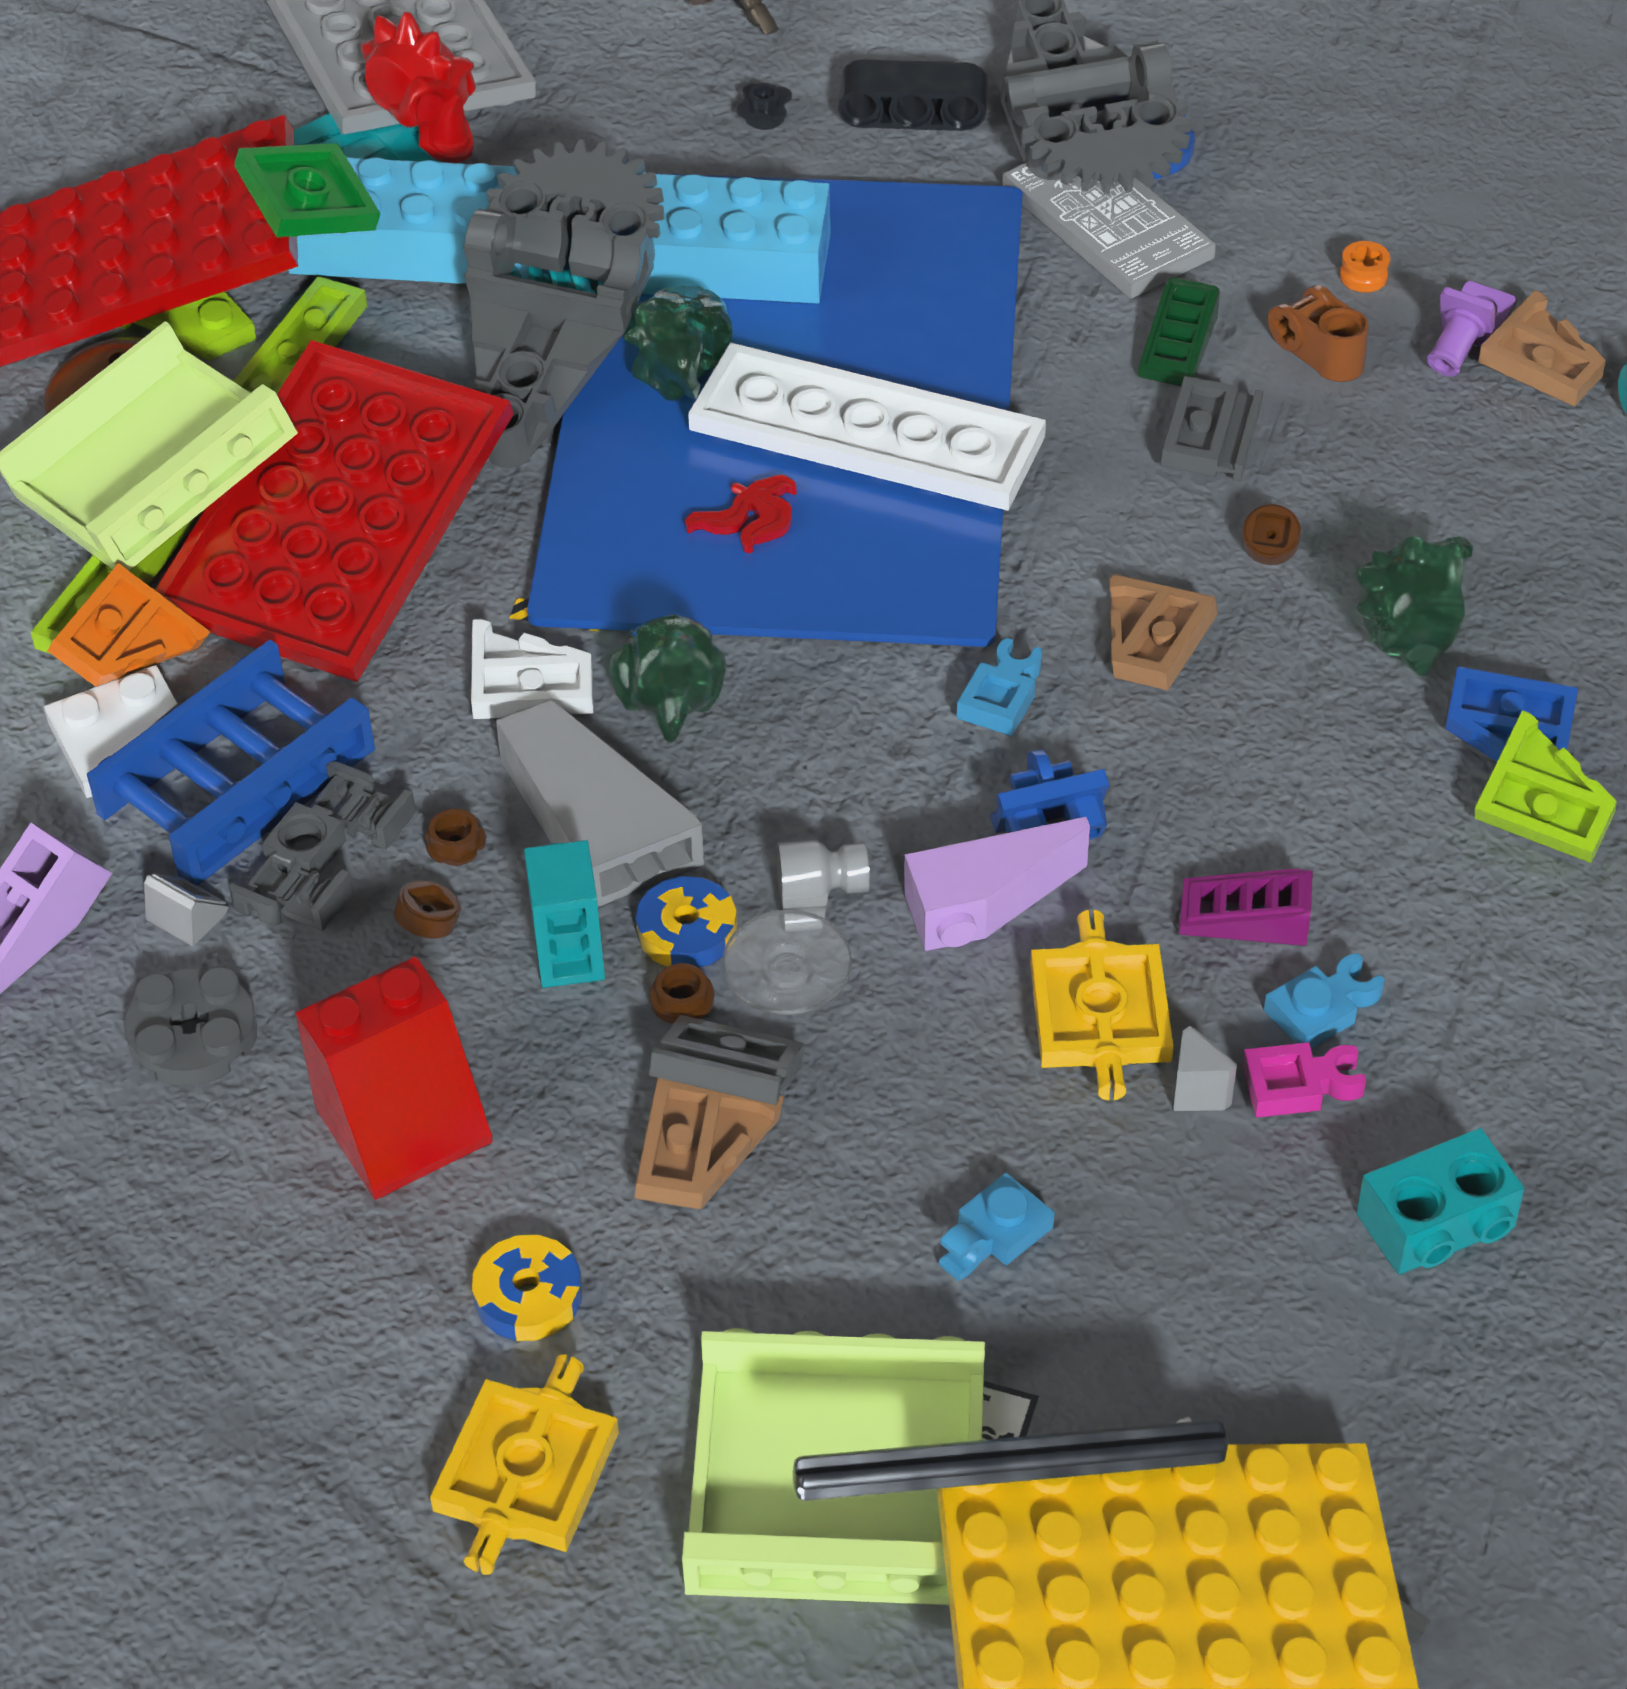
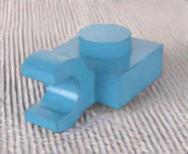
M1005 1173L959 1209L958 1225L951 1228L941 1238L940 1244L949 1253L939 1260V1266L957 1281L966 1278L991 1254L1007 1266L1053 1229L1055 1212L1009 1174Z

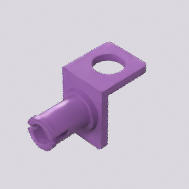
M1467 281L1461 291L1445 287L1440 295L1441 335L1427 357L1428 365L1442 375L1449 377L1458 375L1461 370L1460 367L1472 345L1481 347L1510 316L1516 304L1515 297L1473 281Z

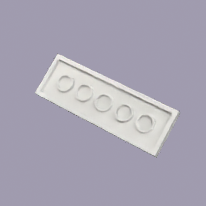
M734 343L729 344L688 413L689 430L1007 511H1009L1045 438L1046 420Z

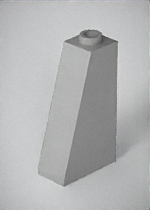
M552 699L496 720L501 762L551 844L588 840L598 907L704 865L702 824L697 816Z

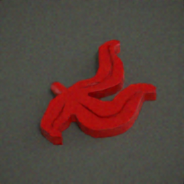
M775 475L756 480L748 487L737 482L733 483L731 491L738 496L734 498L733 504L729 509L693 512L685 520L687 534L695 530H705L713 534L729 535L738 533L742 529V549L747 554L752 553L754 545L782 537L790 529L792 508L781 496L784 493L797 495L796 481L785 475ZM753 511L758 519L743 528L748 519L749 512Z

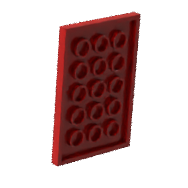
M285 114L267 121L259 120L253 122L246 128L220 137L206 138L197 145L171 154L157 155L148 162L122 171H110L90 182L75 187H64L55 191L52 195L26 204H15L0 212V367L298 267L297 237L275 236L234 166L239 148L294 145V130Z
M310 340L277 393L298 434L204 510L155 591L211 631V634L256 649L268 640H272L278 645L280 657L358 682L514 414L510 400Z

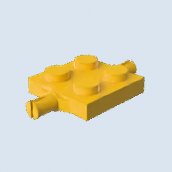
M1085 910L1077 916L1080 942L1065 948L1031 950L1030 968L1041 1068L1096 1067L1099 1097L1109 1100L1111 1079L1113 1099L1118 1100L1126 1094L1122 1066L1139 1063L1172 1062L1174 1045L1159 944L1124 945L1113 941H1106L1103 913L1093 910L1091 929L1089 910Z
M558 1355L544 1388H515L485 1379L431 1493L430 1500L433 1512L472 1523L479 1529L468 1554L464 1558L465 1565L474 1572H478L479 1567H481L482 1574L490 1575L493 1573L494 1565L506 1539L509 1538L528 1540L567 1552L619 1434L617 1417L586 1409L571 1398L577 1381L584 1371V1365L575 1357L571 1356L568 1363L567 1355Z

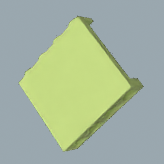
M165 321L0 451V473L18 500L111 569H114L119 563L127 570H130L298 433L273 390L264 384L260 385L252 393L242 388L184 350L172 327Z
M732 1328L723 1332L702 1331L703 1370L689 1531L684 1532L682 1554L685 1594L949 1605L937 1489L803 1501L797 1498L794 1489L793 1465L797 1457L806 1455L982 1440L985 1342L965 1341L954 1336H943L934 1340L897 1339L880 1333L869 1334L864 1337L825 1336L815 1331H800L793 1335L754 1333L742 1328Z

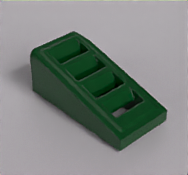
M1174 277L1168 279L1139 364L1138 377L1179 386L1182 385L1184 376L1195 378L1218 318L1220 290L1217 286ZM1163 354L1186 359V362L1158 357V355Z

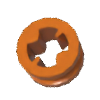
M1372 241L1351 243L1342 252L1343 265L1340 268V280L1346 287L1357 292H1373L1381 289L1388 280L1390 253L1384 246Z

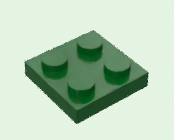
M338 143L238 149L234 166L276 237L376 230L381 213Z

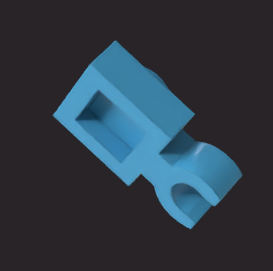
M1005 638L997 647L996 667L980 662L957 702V719L1013 736L1035 697L1036 678L1041 672L1042 648L1034 647L1028 658L1019 660L1012 658L1013 639Z
M1359 953L1351 954L1344 957L1338 963L1336 974L1329 978L1315 966L1266 994L1264 1011L1296 1044L1309 1042L1312 1049L1355 1024L1358 1008L1368 1007L1378 1002L1382 997L1385 979L1378 975L1367 982L1354 980V978L1361 974L1363 957Z

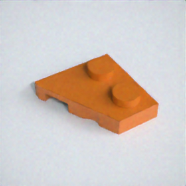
M118 563L56 636L47 651L97 687L198 649L211 631Z

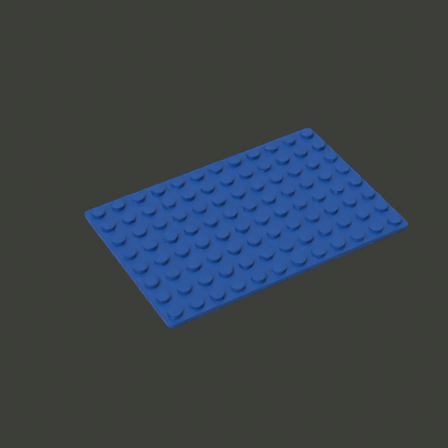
M655 173V174H663V175H682V176L691 175V174H664V173ZM700 175V176H702V177H720V178H744V177H745V176ZM749 177L757 180H804L814 183H830L831 234L820 302L817 304L657 294L641 295L624 334L562 416L527 607L529 623L538 627L976 647L992 645L996 639L1003 509L689 430L688 413L730 343L1010 411L1022 190L1013 186ZM775 475H785L796 481L797 495L784 493L781 496L792 508L790 529L782 537L754 545L752 553L747 554L742 549V529L738 533L729 535L713 534L705 530H695L687 534L685 530V520L693 512L729 509L733 504L734 498L738 496L731 491L733 483L737 482L748 487L756 480ZM753 511L749 512L748 519L743 528L758 519Z

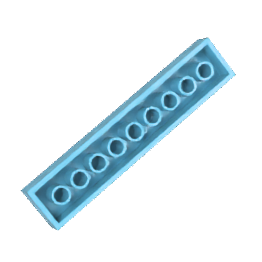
M347 158L381 213L376 230L297 236L298 267L289 270V274L466 284L464 275L468 269V264L463 247L471 216L477 209L487 210L490 204L487 197L488 189L502 188L499 186L497 177L500 172L517 176L515 168L513 166H494L484 163L456 164L438 163L429 160L419 162L385 160L382 158ZM656 174L658 185L653 188H662L664 202L657 205L664 207L665 219L655 221L659 224L660 236L659 238H653L655 248L654 268L642 294L819 304L831 234L830 183H814L804 180H757L749 177L720 178L702 177L700 175ZM569 257L563 268L564 270L569 269ZM515 263L522 278H528V266ZM541 269L543 274L548 273V270Z

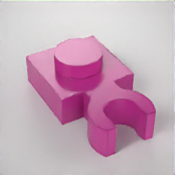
M1309 1042L1244 1049L1242 1067L1255 1118L1321 1111L1323 1094H1328L1342 1101H1352L1364 1096L1365 1074L1344 1075L1339 1072L1341 1070L1356 1069L1358 1059L1357 1047L1352 1045L1336 1046L1321 1057L1312 1056Z

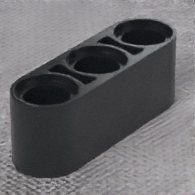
M855 60L847 64L842 71L838 102L839 115L845 123L858 128L972 130L978 127L985 119L988 87L987 75L981 67L968 62Z

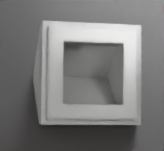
M153 873V875H147L144 882L146 920L192 947L226 915L229 906L225 905V901L184 878Z
M1191 1026L1183 1030L1173 1111L1226 1110L1232 1105L1237 1065Z

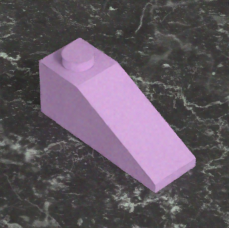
M1087 817L905 854L904 896L924 951L944 947H959L972 941L987 938L1086 868L1090 833Z
M33 823L29 824L0 868V994L79 925L112 875V872L69 843Z

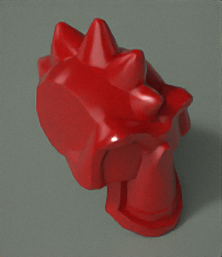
M404 12L398 25L383 16H377L373 40L361 44V51L366 62L365 80L369 93L375 102L389 111L401 125L410 128L419 125V146L433 159L443 163L456 164L467 160L472 156L474 144L472 132L465 117L464 104L468 97L476 90L471 73L474 63L468 58L455 56L440 40L438 32H422L412 13Z

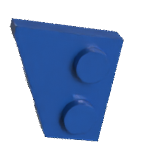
M1457 666L1445 729L1497 762L1523 710L1531 713L1539 721L1538 729L1559 750L1563 747L1568 750L1578 688Z

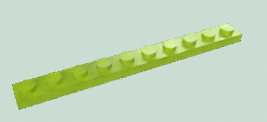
M317 276L233 382L250 393L264 384L277 394L310 340L333 347L337 346L366 309L365 290ZM204 510L129 571L149 585L194 528ZM92 555L30 632L35 649L49 653L47 650L56 636L113 569Z

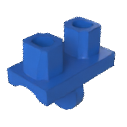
M1042 748L1032 750L1027 754L1028 770L1009 775L1012 790L998 793L997 811L991 812L990 815L995 833L1003 831L1010 833L1047 825L1046 821L1065 817L1066 821L1087 817L1090 825L1089 840L1099 838L1103 835L1107 826L1103 800L1110 784L1105 769L1073 776V769L1069 760L1051 764L1045 750Z

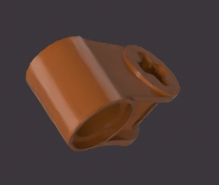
M1313 285L1303 293L1301 299L1290 305L1278 304L1269 311L1268 326L1276 343L1317 370L1322 377L1331 381L1346 382L1354 380L1363 374L1366 359L1368 320L1361 312L1352 309L1335 297L1326 287Z

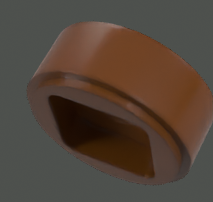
M1267 504L1254 509L1247 516L1243 524L1242 542L1245 551L1253 560L1264 565H1278L1288 561L1299 548L1301 536L1299 520L1291 510L1277 504Z
M414 881L404 885L400 890L394 908V916L397 922L408 932L423 938L438 939L446 937L453 932L461 911V905L454 893L445 886L431 881Z

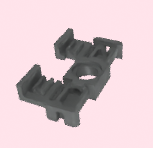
M329 762L326 764L329 783L309 807L295 802L262 843L265 862L243 888L230 882L229 889L234 909L246 916L255 910L258 912L259 920L271 926L282 922L280 914L282 909L283 915L323 931L353 893L350 872L343 869L332 880L328 878L325 882L320 880V873L346 842L344 830L347 829V834L355 836L357 832L371 836L373 845L387 850L416 813L413 792L404 789L397 799L375 790L374 778L370 774L340 762ZM309 834L320 838L319 843L308 850H295L288 846L290 841L300 835Z

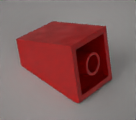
M416 956L295 1012L315 1109L374 1200L493 1142L492 1133L448 1002Z

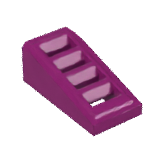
M1282 869L1184 878L1179 935L1306 946L1311 916L1313 870ZM1201 900L1213 901V913L1200 914ZM1226 902L1239 903L1238 910L1226 911ZM1252 904L1264 905V908L1252 909Z

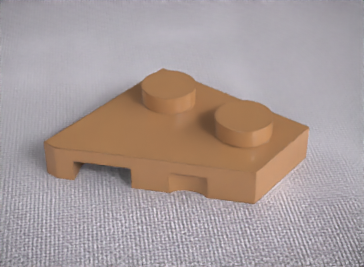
M1534 290L1481 345L1478 362L1575 407L1603 377L1606 360L1591 344L1584 342L1579 337V331L1567 319L1557 322L1546 310L1547 297L1543 293Z
M657 1078L634 1199L701 1210L780 1120L784 1096L779 1095L778 1103L773 1105Z

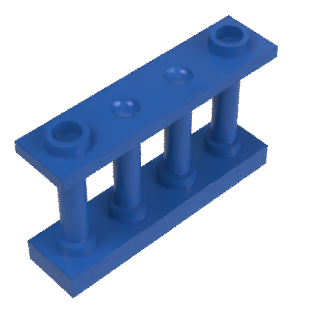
M268 640L249 655L242 657L233 667L116 753L103 759L97 767L87 773L97 815L106 820L128 803L133 805L170 833L168 837L178 876L198 886L274 828L295 802L304 805L321 792L329 783L326 764L336 761L353 767L375 750L369 709L351 697L331 713L325 714L285 685L278 645L272 640ZM267 701L307 731L289 745L281 748L243 721L242 718ZM219 735H223L262 765L241 781L235 782L196 754V752ZM176 768L214 796L216 800L195 816L189 817L150 787Z

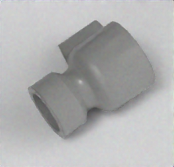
M818 840L777 842V880L782 905L784 933L823 931L828 894L835 888H840L846 894L869 892V859L865 842L843 844L838 851L828 850Z

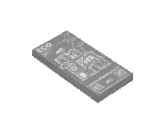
M1027 163L1003 173L1002 186H1013L1022 190V206L1130 299L1167 282L1171 277L1175 278L1215 257L1216 243L1136 178H1133L1132 192L1126 193L1119 182L1115 181L1112 184L1110 194H1104L1099 181H1094L1088 191H1082L1081 177L1076 176L1065 185L1060 182L1061 178L1058 180H1046L1037 177L1030 171Z

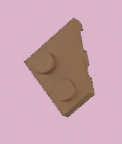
M1113 574L1110 578L1112 606L1110 619L1112 631L1111 659L1114 678L1169 690L1218 615L1216 597Z

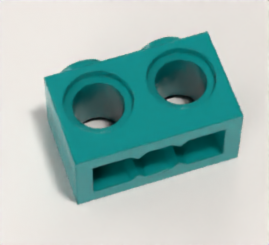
M588 840L524 848L542 988L605 980L598 901Z
M1480 1127L1363 1175L1356 1214L1398 1275H1401L1420 1266L1424 1268L1438 1266L1458 1250L1480 1241L1485 1244L1493 1243L1506 1236L1516 1226L1525 1187Z

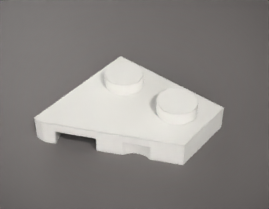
M482 619L473 620L471 688L473 719L503 718L519 710L533 707L551 699L569 714L593 713L591 653L566 645L554 646L543 638L523 633L519 641L492 633L491 622Z
M155 665L43 707L54 736L86 798L92 796L87 773L97 767L103 759L116 753L176 709L178 705L158 667Z

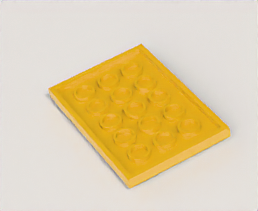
M1366 1443L1228 1444L1225 1460L1217 1464L937 1489L958 1689H1419Z

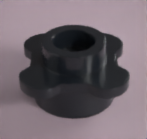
M770 83L749 84L742 89L744 100L737 105V114L744 118L746 123L753 128L761 130L776 128L784 122L787 116L785 105L792 100V92L786 87H776Z

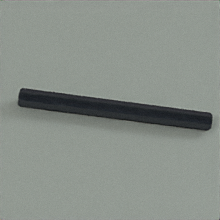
M1205 1420L799 1456L794 1461L793 1484L797 1498L806 1501L1217 1464L1225 1460L1228 1441L1224 1425L1221 1421Z

